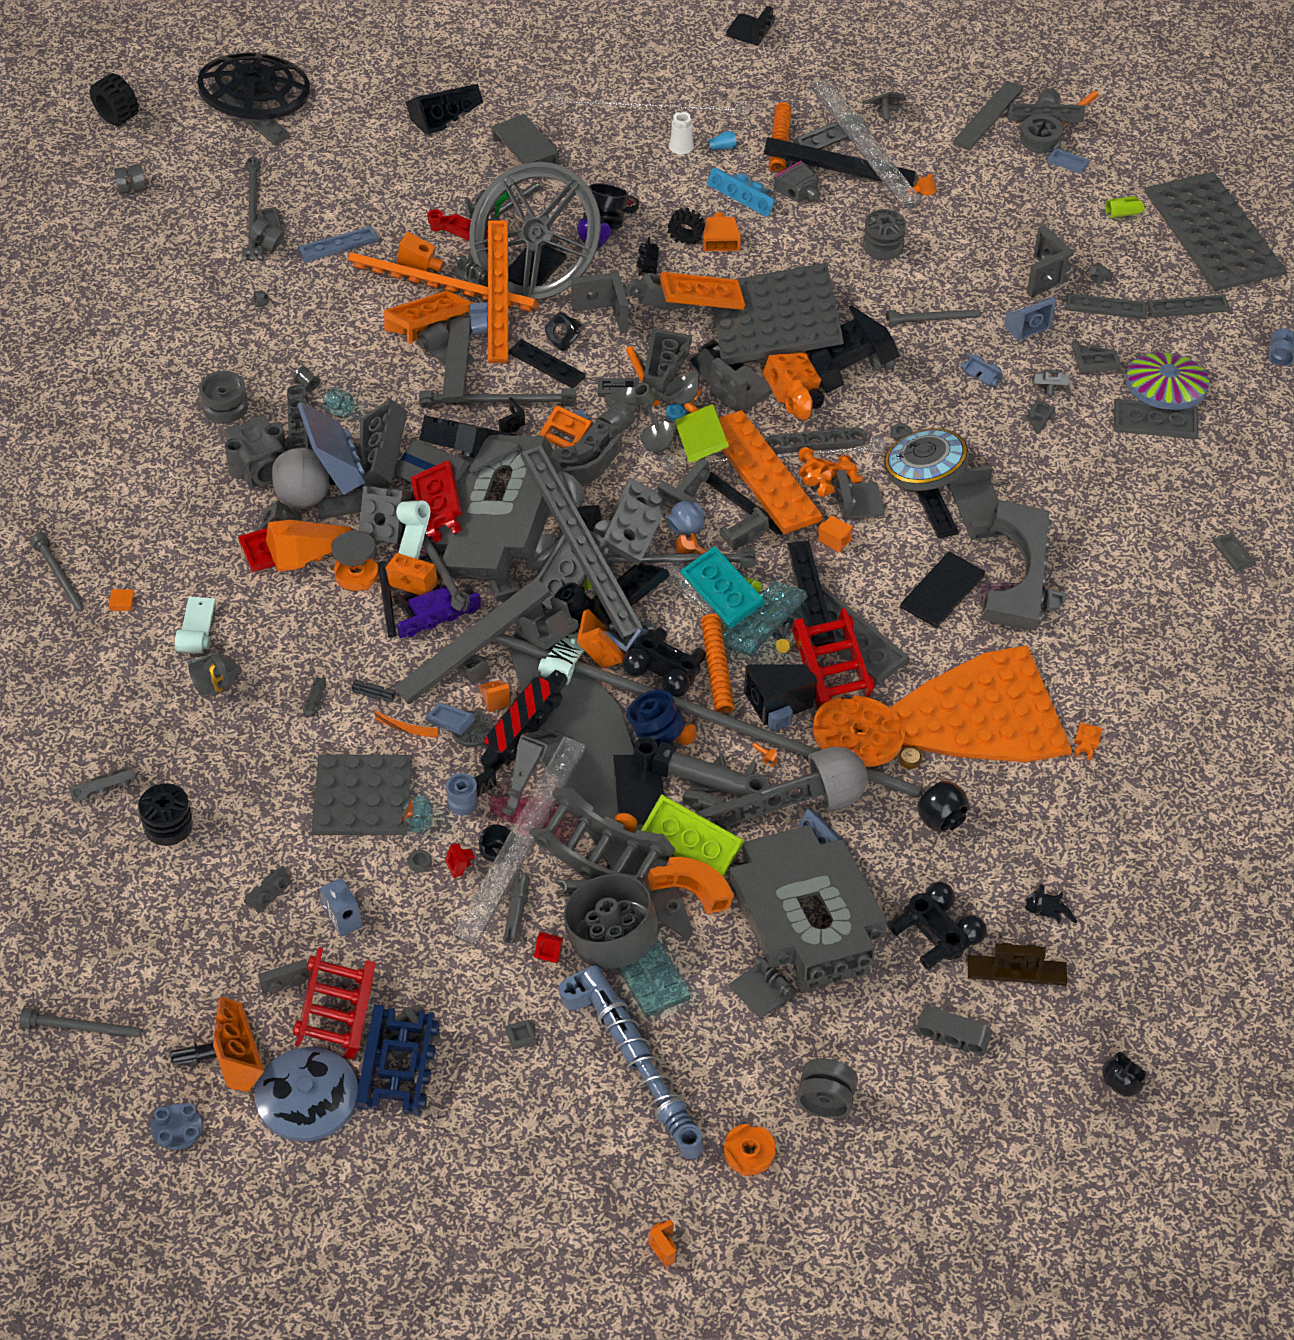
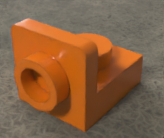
M671 1219L665 1223L659 1222L654 1225L649 1232L648 1244L665 1267L675 1262L677 1251L674 1242L668 1237L673 1234L674 1223Z

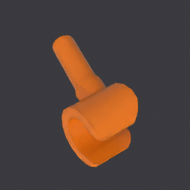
M756 742L752 744L756 750L764 755L763 763L768 764L769 761H773L769 766L774 767L778 762L776 758L777 751L775 749L768 751Z

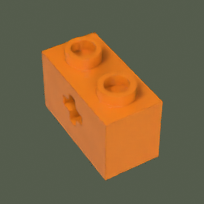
M396 553L385 567L389 584L392 587L422 595L433 591L438 584L435 564Z

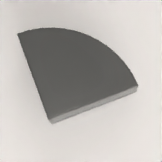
M1052 589L1045 590L1043 611L1050 612L1058 609L1066 601L1067 593Z

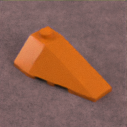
M282 520L268 522L266 542L277 571H288L303 568L306 566V563L312 560L316 562L322 560L324 555L332 553L334 539L340 534L352 530L347 526Z
M221 996L218 999L213 1046L226 1086L233 1090L248 1093L263 1074L264 1068L242 1002Z

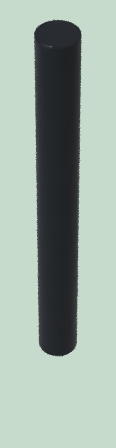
M380 561L378 562L387 635L388 638L396 637L390 584L385 568L387 563Z

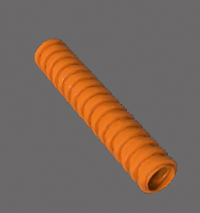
M780 102L775 106L772 138L788 142L792 108L786 102ZM770 156V171L774 173L784 171L786 169V159Z
M707 614L701 618L700 622L702 624L701 628L703 630L702 635L711 682L710 686L714 700L713 705L715 706L714 711H729L728 713H722L725 715L733 712L735 706L733 704L734 699L732 698L733 693L721 619L717 614Z

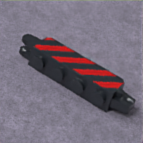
M555 669L546 679L541 676L533 678L484 738L487 750L483 753L484 755L480 760L485 771L492 768L494 772H497L503 764L508 766L516 759L517 746L521 734L537 731L547 721L550 713L560 705L563 699L561 691L568 681L564 673Z

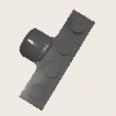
M1046 89L1039 94L1038 101L1035 104L1010 103L1008 120L1024 121L1031 115L1046 114L1057 118L1060 122L1078 123L1084 121L1085 105L1060 104V95L1055 90Z

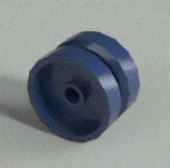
M656 689L648 691L632 701L627 709L626 717L637 738H652L657 742L658 747L661 741L668 744L673 742L680 736L685 727V720L674 698L666 690Z

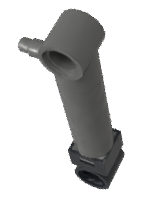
M642 737L635 742L634 764L636 767L644 770L652 768V773L667 778L670 773L739 797L768 788L767 778L756 773V762H751L745 774L677 752L676 746L662 741L658 747L657 742L649 737Z

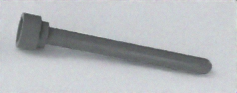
M977 309L900 314L896 310H887L886 320L889 321L888 326H897V324L906 321L980 317L982 312Z
M44 532L34 534L30 539L31 545L36 551L38 550V552L43 554L76 611H82L84 605L49 549L50 540Z
M25 1007L21 1011L19 1020L20 1027L31 1029L32 1026L45 1025L130 1037H139L142 1034V1030L139 1027L39 1015V1012H36L35 1009Z

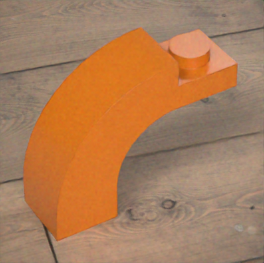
M670 857L666 866H657L650 869L646 884L652 891L680 887L693 892L700 899L706 914L729 909L734 897L729 884L718 871L706 863L687 857Z

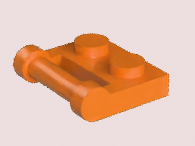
M556 405L539 435L562 448L574 446V443H577L584 436L593 423ZM552 429L558 430L573 437L574 440L571 443L552 434L551 431Z

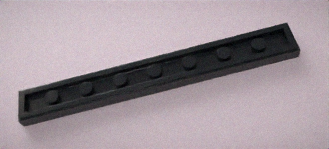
M767 137L764 155L795 162L802 161L804 164L912 188L916 171L770 137Z

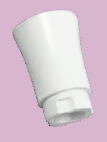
M677 112L673 116L669 149L677 154H686L694 148L692 121L689 113Z

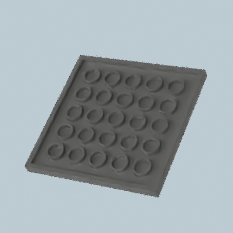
M827 262L736 278L739 281L744 298V310L713 307L721 360L727 365L768 358L769 355L791 354L844 344Z

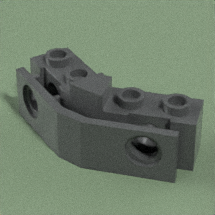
M597 419L577 443H574V446L553 449L551 457L558 461L564 472L572 475L580 484H586L599 478L622 451V435L619 433L616 435L615 426Z

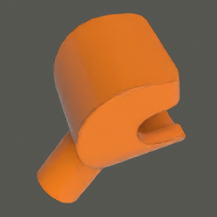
M928 174L925 178L921 175L916 185L908 189L909 194L913 196L920 192L923 195H933L936 192L933 174Z
M691 533V536L688 538L685 535H679L675 540V549L680 554H691L692 552L704 554L707 552L698 545L694 533Z
M690 723L685 726L680 736L675 739L676 742L682 745L691 744L697 737L696 725Z

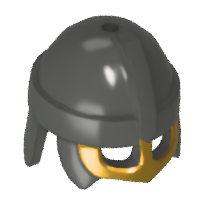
M210 653L188 662L193 685L203 698L210 695L216 696L229 690L237 679L238 672L241 670L240 664H236L231 657L224 654Z

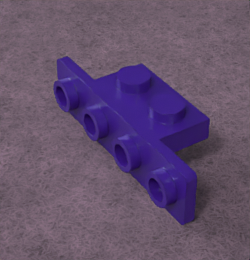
M446 586L409 599V607L415 616L397 624L399 638L413 637L417 632L424 629H433L442 622H451L460 615L476 612L481 608L479 593L469 595L470 605L464 612L463 608L461 611H458L452 607V595Z

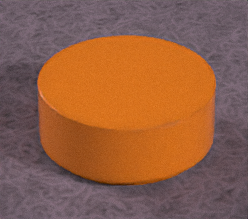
M627 813L615 816L614 820L624 824L625 830L635 833L638 824L635 817Z

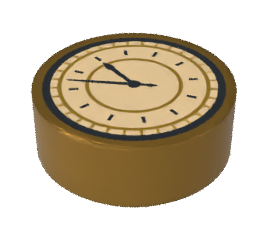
M904 747L899 753V763L907 769L917 768L921 764L922 753L915 747Z

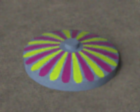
M1155 352L1139 356L1130 363L1126 374V385L1137 399L1148 405L1161 409L1180 410L1193 407L1204 400L1209 388V377L1198 363L1187 357L1174 353Z

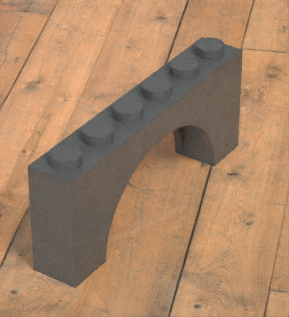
M998 500L993 511L991 529L1005 534L1018 546L1025 561V578L1019 585L1009 590H989L983 601L981 620L1028 630H1034L1036 624L1041 623L1043 611H1040V605L1043 604L1045 593L1042 592V587H1044L1046 582V574H1043L1048 563V556L1045 555V552L1050 544V538L1047 537V533H1049L1052 520H1049L1050 511Z

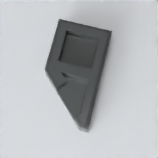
M1036 400L1027 415L1035 433L1038 435L1056 408L1039 400Z

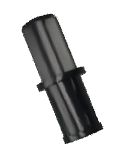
M194 1043L193 1047L172 1050L170 1052L172 1065L195 1061L199 1064L201 1060L217 1058L213 1043L198 1046L197 1043Z

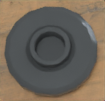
M466 711L474 715L475 721L462 735L451 732L453 739L467 747L483 745L484 738L494 727L492 719L480 711Z

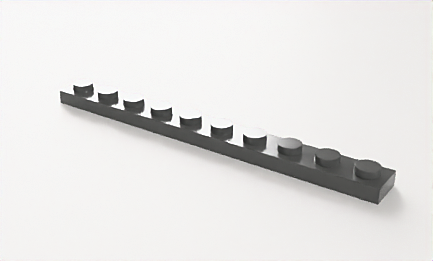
M539 445L522 451L520 457L622 640L634 636L638 628L643 627L543 447Z

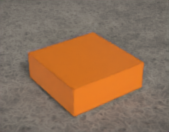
M111 589L109 611H132L134 590Z

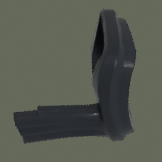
M557 313L545 326V333L559 350L565 351L580 335L578 328L582 324L577 319L571 318L564 313ZM559 324H564L567 328V333L563 339L559 340L555 337L554 331Z

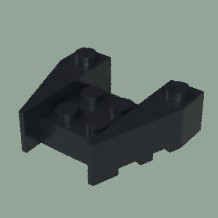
M852 305L849 306L853 320L840 326L844 344L811 350L812 365L821 379L820 383L826 394L845 385L840 374L841 370L873 353L881 366L900 357L895 341L887 328Z
M424 415L419 440L461 450V455L474 457L475 454H478L489 435H517Z

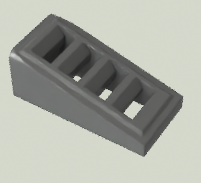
M476 654L456 668L473 685L491 673L488 662Z

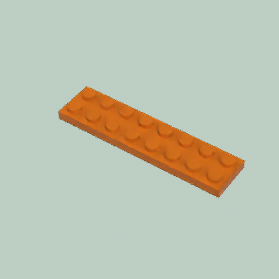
M743 410L719 417L729 444L727 448L721 451L782 533L787 534L821 522L822 514Z

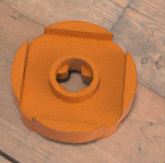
M369 558L365 564L360 566H346L337 560L334 566L337 584L351 591L368 590L377 581L379 576L378 565L374 562L373 558L371 560ZM356 569L360 570L359 573H352L355 572Z
M750 1124L739 1125L733 1128L726 1137L724 1143L725 1161L730 1168L743 1176L760 1174L766 1171L774 1161V1138L768 1130L761 1126L756 1128L750 1127ZM748 1145L750 1148L754 1146L756 1149L753 1154H747L744 1152V1146Z

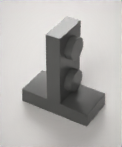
M701 458L676 488L662 480L657 486L659 494L666 497L667 501L674 505L680 501H690L692 504L694 502L697 503V499L693 498V496L696 494L701 483L706 482L710 476L708 461Z

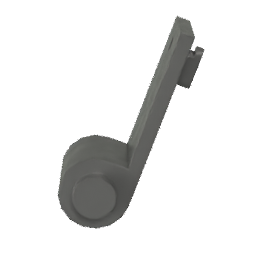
M437 322L418 333L417 343L421 349H426L446 365L449 333L441 322ZM468 354L469 365L475 362V360L471 355Z

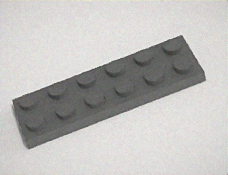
M821 584L830 622L839 620L838 617L843 608H846L847 614L852 616L854 622L853 631L868 676H872L875 685L880 684L909 663V656ZM796 592L784 601L783 607L797 619L803 618L806 625L799 593ZM842 628L833 630L835 642L846 640ZM849 649L836 651L847 661L852 660Z

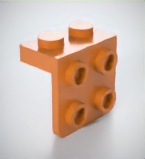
M587 609L583 611L577 643L601 668H608L622 663L625 653L605 633L609 631L605 625Z

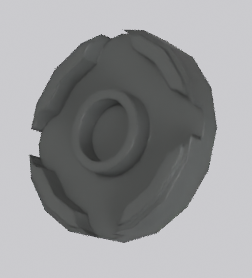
M349 531L340 534L332 543L334 559L339 560L341 564L346 566L363 565L369 558L371 560L376 552L374 539L369 534L361 531Z

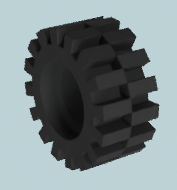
M680 208L679 211L676 210L670 219L667 227L669 228L668 234L671 233L670 237H675L676 242H686L689 245L692 242L694 245L696 242H699L705 229L704 218H700V213L695 214L693 209L690 212L689 208H685V211L683 208ZM681 224L688 225L692 229H686Z

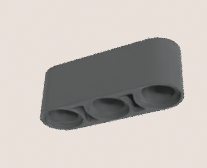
M935 1007L923 1008L915 1029L918 1036L924 1035L930 1037L932 1041L944 1045L945 1043L954 1045V1048L968 1053L969 1051L978 1053L980 1057L985 1055L992 1036V1030L987 1025Z

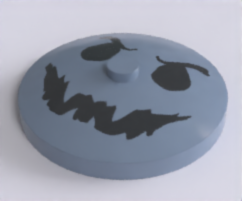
M318 1047L293 1049L281 1054L270 1062L258 1079L255 1089L257 1111L266 1127L280 1137L293 1141L322 1139L338 1131L353 1115L357 1106L358 1082L352 1067L340 1055Z

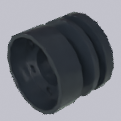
M600 183L589 185L598 204L601 224L607 223L611 229L621 228L623 224L622 219L625 214L621 209L626 208L629 193L613 185ZM586 212L583 214L585 219H587Z
M163 783L152 786L141 795L138 809L144 834L149 841L157 845L170 846L178 844L188 837L192 831L193 820L188 796L182 788L175 784Z

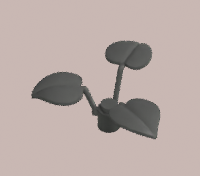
M692 372L674 379L665 389L667 395L657 391L654 387L650 389L647 383H639L635 388L626 387L614 393L605 394V400L608 407H611L617 401H622L634 413L636 412V406H646L655 426H649L642 432L641 443L651 452H662L672 443L675 432L673 426L667 421L658 424L650 407L655 401L654 394L668 401L674 400L679 405L687 404L698 393L699 374L698 372Z
M559 471L558 476L575 507H580L585 498L581 484L572 475ZM604 519L597 522L593 532L603 538L611 520ZM559 529L560 532L556 541L549 534L541 535L533 559H527V567L529 569L541 570L563 535L561 529ZM605 548L602 553L603 556L616 554L608 548Z

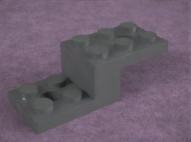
M630 477L609 517L611 522L603 536L605 540L609 541L606 548L639 565L663 516L660 512L667 498Z

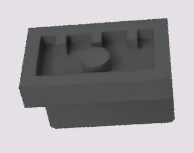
M837 470L835 489L842 519L884 516L885 511L877 482L852 484L851 478H847L846 470Z

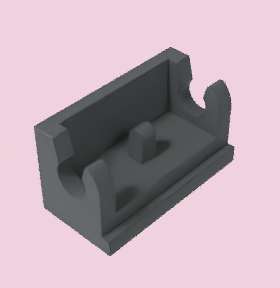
M758 507L753 508L754 512L752 515L729 529L725 526L721 528L720 536L733 551L769 531L768 518Z

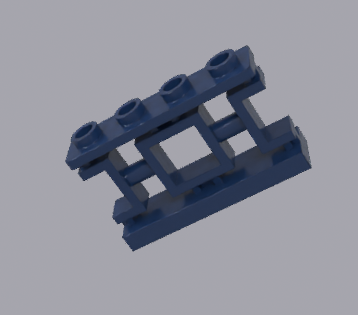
M374 1004L356 1099L357 1107L363 1110L373 1108V1110L378 1111L381 1098L404 1101L402 1108L404 1114L413 1113L414 1116H419L420 1109H425L427 1094H424L425 1084L429 1085L431 1079V1069H428L429 1060H434L435 1045H432L433 1036H438L440 1022L436 1021L434 1012H429V1014L419 1012L418 1023L395 1021V1008L385 1009L384 1005ZM385 1019H387L388 1030L399 1031L398 1041L384 1039L382 1049H380ZM427 1024L422 1054H419V1043L408 1042L409 1032L423 1034L424 1025ZM389 1050L412 1052L409 1072L386 1069ZM378 1067L379 1078L390 1079L389 1090L375 1088L374 1096L371 1098L376 1068ZM416 1072H418L414 1101L411 1103V1092L399 1091L400 1082H415Z

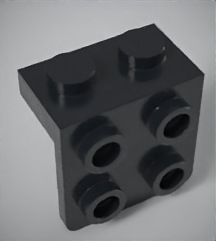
M766 6L759 18L739 14L726 31V36L758 46L774 24V8Z

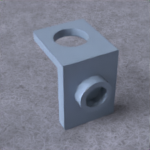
M638 628L629 643L622 640L614 632L606 631L605 633L622 651L627 652L636 646L637 638L646 635L648 630Z

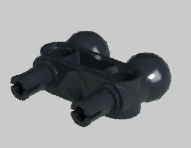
M657 628L651 636L643 635L639 637L636 646L625 653L622 658L623 669L627 674L634 677L642 676L649 670L663 677V690L670 692L675 697L683 696L687 693L690 686L693 685L696 676L700 672V664L705 659L706 652L702 648H696L691 655H688L663 642L667 637V632L662 628Z
M934 882L929 885L925 893L913 895L909 904L904 906V913L888 923L890 931L895 936H898L913 925L917 926L935 947L920 957L921 964L927 970L943 959L951 960L961 957L965 949L970 945L974 946L981 943L987 934V926L979 916L966 915L956 924L944 912L949 910L955 901V893L946 882ZM922 908L925 909V911H918L917 909ZM949 942H956L957 944L951 945Z

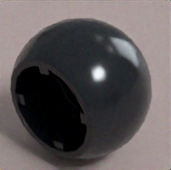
M941 781L932 786L923 794L917 804V810L922 822L927 827L939 832H944L948 829L954 830L965 821V814L969 809V801L964 790L950 781Z

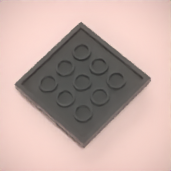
M318 755L312 835H407L408 818L404 820L403 825L402 814L405 813L403 809L406 810L408 808L410 799L412 755Z

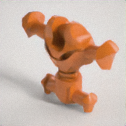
M807 447L801 448L798 452L799 460L806 462L799 470V475L804 477L803 483L806 486H819L817 494L822 498L835 492L834 486L830 483L833 477L837 476V470H846L847 478H851L852 484L862 482L863 480L862 476H858L857 466L851 462V456L842 454L838 458L839 462L836 464L822 458H815L813 456L814 450Z

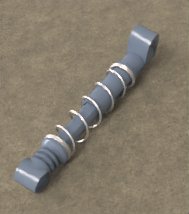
M597 965L587 967L563 980L559 985L563 1006L569 1010H578L590 1004L594 1005L597 1010L598 1021L600 1024L606 1025L605 1032H610L618 1045L616 1051H621L629 1064L627 1069L637 1068L643 1078L638 1088L647 1086L655 1098L649 1106L655 1107L659 1105L655 1116L660 1123L665 1124L678 1146L679 1153L687 1159L699 1157L704 1149L701 1130L695 1126L687 1113V1105L683 1097L670 1093L673 1087L672 1079L665 1075H659L662 1067L660 1059L652 1057L649 1041L641 1037L639 1024L631 1020L628 1015V1006L622 999H618L600 967ZM581 986H583L585 990L583 993L579 988ZM651 1058L659 1062L658 1072L652 1064ZM661 1077L669 1079L671 1082L670 1090H668ZM688 1139L696 1140L693 1144L684 1143Z

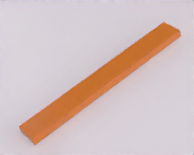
M508 220L488 221V363H508Z

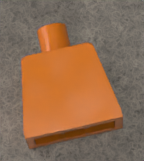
M717 212L714 214V217L706 218L703 251H740L741 236L734 217H725L724 213Z
M406 232L399 244L397 264L427 272L430 269L441 272L444 261L435 258L436 247L433 244L410 232Z

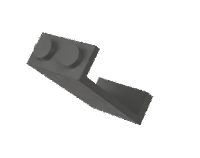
M525 114L492 126L493 141L501 139L522 164L549 162L559 165V152Z
M991 465L965 469L958 478L948 484L970 540L1005 535L991 529L993 511L999 500L991 482Z

